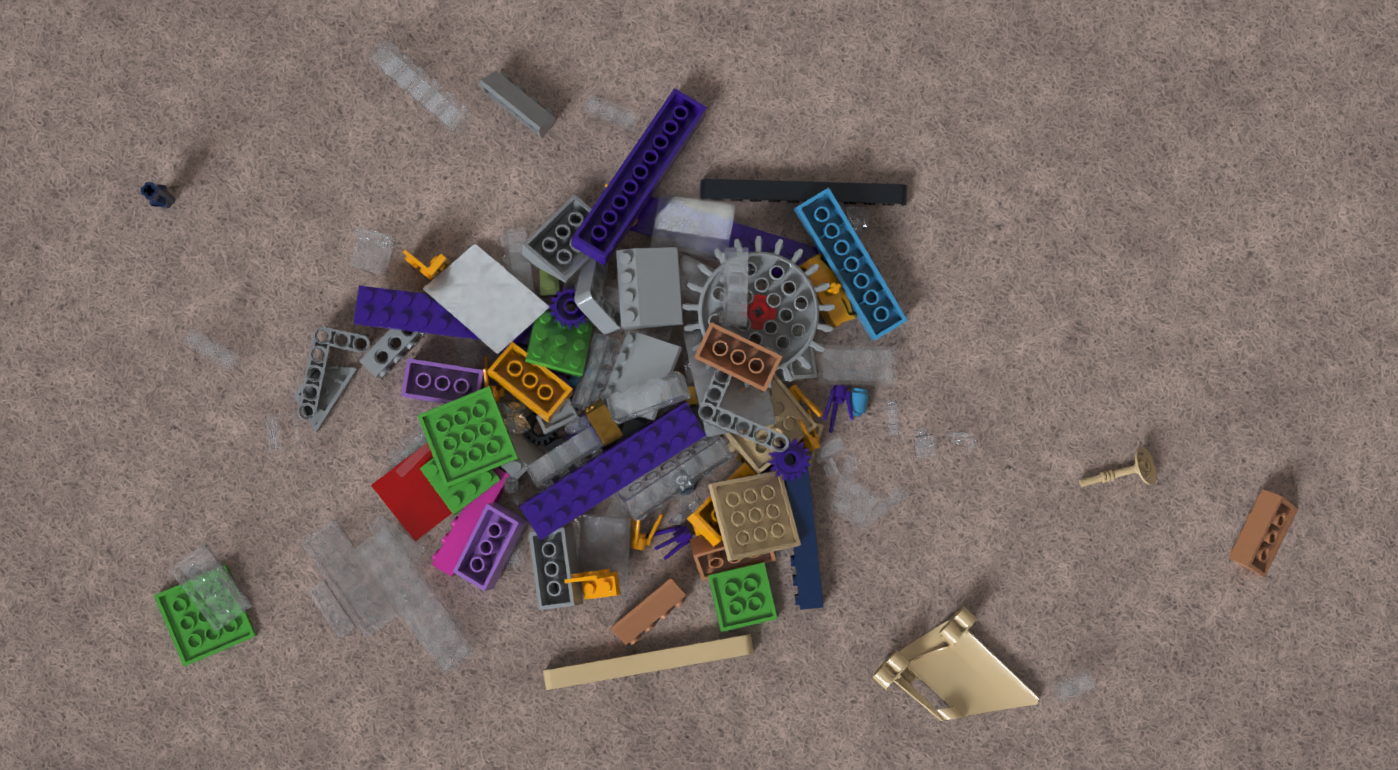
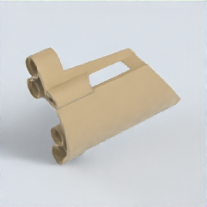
M965 606L959 609L949 620L935 627L900 651H894L872 675V678L886 691L895 682L940 721L1003 709L1037 705L1039 701V696L968 630L978 619ZM922 680L950 707L936 709L911 685V682Z

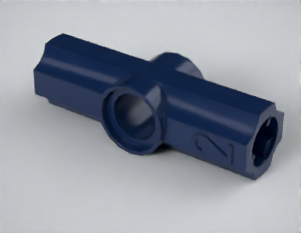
M145 182V185L141 187V194L149 200L150 206L165 209L170 208L174 204V196L170 195L167 191L166 185Z

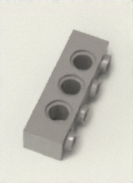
M390 329L359 362L376 378H383L391 371L389 367L394 362L396 364L399 363L404 357L403 353L407 349L411 350L417 344L416 339L420 335L424 336L427 333L414 332L411 335H407L406 331ZM396 339H400L402 342L401 346L395 349L393 342ZM386 352L388 359L385 362H381L379 359L380 355Z

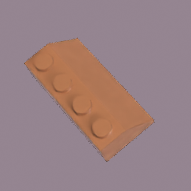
M712 322L694 356L695 359L766 392L783 357Z
M1262 489L1256 497L1255 505L1248 514L1243 529L1239 532V538L1235 546L1230 551L1229 559L1265 578L1298 508L1283 496Z
M703 535L690 539L693 557L702 581L708 579V574L776 560L774 552L728 561L723 540L713 546Z
M671 577L610 629L625 645L629 642L633 645L641 638L639 636L644 630L649 632L656 626L654 622L658 618L661 620L666 618L671 613L669 611L670 608L674 605L678 608L686 601L684 599L686 594Z

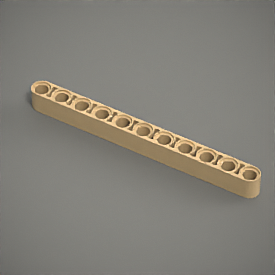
M746 634L743 636L727 637L721 640H710L704 643H693L687 646L670 647L664 650H653L647 653H636L630 656L613 657L607 660H596L590 663H579L573 666L556 667L550 670L545 669L543 670L546 690L749 655L754 653L751 634Z

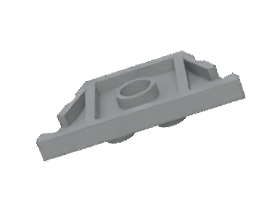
M326 365L315 416L309 420L314 431H319L357 372L356 368ZM313 368L310 370L309 375L312 379H318L320 373L317 369ZM303 383L294 395L298 404ZM308 387L305 394L308 398H313L316 395V391L314 388ZM304 406L302 408L306 417L312 414L310 407Z

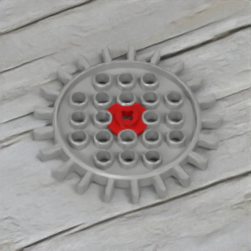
M761 236L756 237L755 252L748 253L743 252L739 239L734 240V248L736 249L737 256L727 260L721 250L718 248L714 250L715 256L721 262V265L714 272L702 263L698 265L700 271L709 277L704 287L688 282L687 287L701 293L699 304L686 303L683 304L682 309L698 311L699 322L686 325L684 331L691 332L700 329L704 338L710 325L711 317L719 316L721 318V327L750 340L751 335L757 334L761 338L760 346L783 356L776 370L782 369L785 378L790 382L793 380V376L788 365L796 359L804 368L808 370L811 368L810 362L802 355L808 346H811L816 351L824 352L825 348L813 341L816 330L824 332L833 331L832 326L820 324L818 320L819 311H831L835 309V306L829 303L819 305L816 295L818 292L827 290L830 284L822 283L817 287H813L808 277L817 271L819 265H811L808 270L803 272L796 265V262L802 256V249H798L791 260L780 256L781 249L783 248L782 239H779L775 244L774 253L762 252ZM747 264L753 265L755 273L747 275L744 272V267ZM778 267L782 270L780 278L772 276L771 271L773 268ZM732 276L738 277L740 280L739 286L731 287L729 285V278ZM758 280L766 281L767 288L765 290L757 289L756 282ZM792 283L794 285V292L791 294L786 293L783 288L784 284ZM720 288L724 291L725 295L722 299L714 297L713 292L715 289ZM743 292H749L752 295L750 302L745 303L741 300ZM770 295L778 296V305L772 306L769 304L768 298ZM798 298L806 300L807 304L804 309H799L796 306ZM728 304H734L737 311L735 314L730 315L726 312L725 307ZM757 307H760V310L764 312L759 318L753 313V310H756ZM783 310H788L791 313L789 321L781 319L780 314ZM740 319L748 321L749 326L746 330L738 328L737 324ZM773 322L776 325L774 333H768L765 330L766 323ZM799 325L803 328L801 336L793 334L794 326ZM781 337L788 340V346L784 349L777 345V341ZM701 342L696 343L691 348L693 352L698 350ZM706 364L705 367H706L707 369H709V368H711L712 366ZM724 373V381L729 377L727 373ZM771 380V382H770L768 388L772 387V382H773L772 380ZM744 382V386L749 388L750 384Z

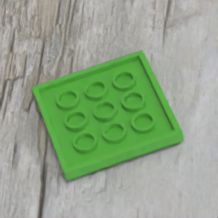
M490 386L417 415L445 488L519 459Z
M228 565L219 567L154 595L184 667L257 636Z

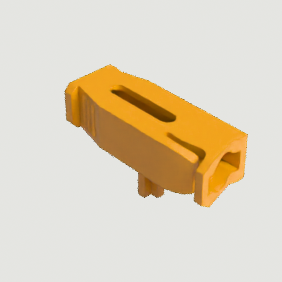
M819 253L807 259L798 267L805 272L811 265H819L817 271L808 278L813 287H817L822 283L830 284L827 290L818 292L816 295L819 305L829 303L835 306V309L831 311H819L826 324L835 328L842 322L855 319L857 315H849L852 312L851 304L831 269L820 259L822 256Z

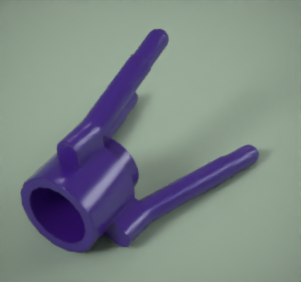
M834 385L830 391V397L823 416V420H826L833 401L829 433L833 432L838 404H843L845 400H847L850 420H854L851 392H847L848 388L846 386Z
M679 524L672 528L655 531L653 536L674 532L673 538L655 546V550L663 548L674 541L677 544L680 543L664 556V560H667L683 546L689 544L688 540L692 536L686 525L681 527Z

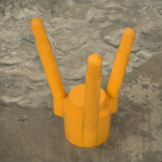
M485 356V368L483 369L485 388L490 386L496 402H499L500 397H505V389L502 386L499 389L498 385H490L488 357Z
M797 384L788 389L798 402L803 400L819 417L823 415V412L804 395Z
M807 409V414L812 418L810 409ZM799 419L798 422L805 435L802 438L804 443L802 448H808L809 451L807 453L820 447V439L816 428L809 434L804 423Z
M633 502L631 548L645 550L646 545L650 546L651 539L661 522L663 514L659 515L648 538H646V534L640 532L641 517H637V502Z

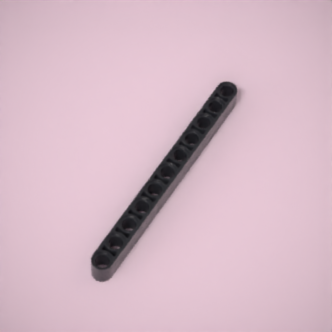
M701 179L700 200L707 198L712 199V201L731 199V201L750 200L749 202H762V200H768V202L787 201V203H799V201H807L829 188L837 202H844V204L856 205V203H863V205H875V203H882V205L894 206V204L906 206L907 185Z

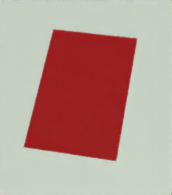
M428 442L371 485L414 541H417L452 514L420 470L423 465L434 458Z

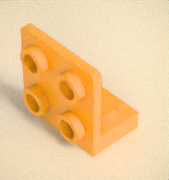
M406 250L402 252L406 255L404 259L414 268L420 267L419 271L430 281L452 264L440 253L439 256L436 255L429 263L430 267L427 268Z
M610 569L571 574V578L564 579L565 583L582 581L584 600L621 595L618 571L610 572Z

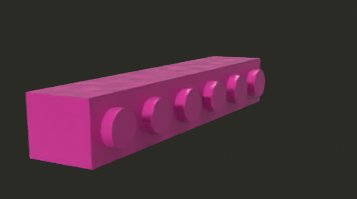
M498 467L494 468V471L501 481L462 509L460 516H456L451 524L453 528L450 533H446L443 537L441 549L436 550L432 557L434 561L431 565L450 576H456L453 570L486 504L498 503L512 478L507 472Z

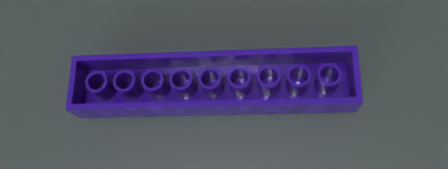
M673 89L572 237V247L602 265H606L705 118L706 106L679 90Z
M683 401L518 506L538 538L542 540L706 436V433L687 402Z

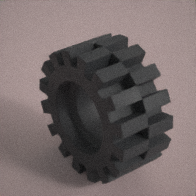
M532 412L523 423L525 437L537 445H546L552 442L557 436L558 429L544 435H537L534 431V425L538 421L536 418L538 414Z

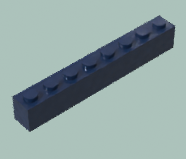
M790 454L785 457L788 465L793 463V457ZM805 467L807 470L806 474L800 473L802 478L798 479L794 476V481H790L789 477L784 480L801 543L800 546L793 547L794 555H790L791 567H795L796 573L792 575L793 586H797L798 594H794L795 605H799L800 610L823 607L808 467Z

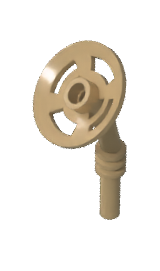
M1140 447L1135 452V463L1133 466L1114 471L1100 472L1099 475L1080 479L1079 484L1081 487L1099 482L1106 483L1113 481L1114 478L1137 473L1147 485H1152L1156 481L1157 472L1150 452L1146 448Z

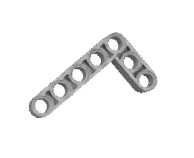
M590 258L581 267L574 299L579 309L604 335L621 329L620 313L602 295L609 260L604 266Z
M320 327L313 333L297 414L301 419L310 420L316 414L329 348L362 353L368 350L370 346V341L366 336L327 327ZM319 331L327 333L326 341H320L317 338ZM338 335L346 337L345 345L337 343L336 338ZM357 339L365 341L364 349L356 347L355 342ZM315 350L323 352L324 357L322 360H316L313 357ZM315 368L319 371L320 376L318 379L310 377L309 372L311 369ZM308 387H312L316 391V395L313 398H308L305 394ZM304 406H308L312 410V414L309 417H304L301 413Z
M716 369L699 407L698 413L700 418L773 451L783 452L789 446V440L785 435L719 407L732 376L728 374L729 377L726 381H720L717 378L720 370ZM712 389L720 391L721 396L718 399H712L709 396V392ZM704 407L712 408L713 414L711 417L707 418L702 415L701 412ZM724 414L729 415L731 418V422L728 425L720 423V417ZM746 422L749 425L748 432H739V423ZM764 430L767 433L766 440L759 441L756 438L757 431ZM776 438L784 439V448L778 449L775 447L774 441Z

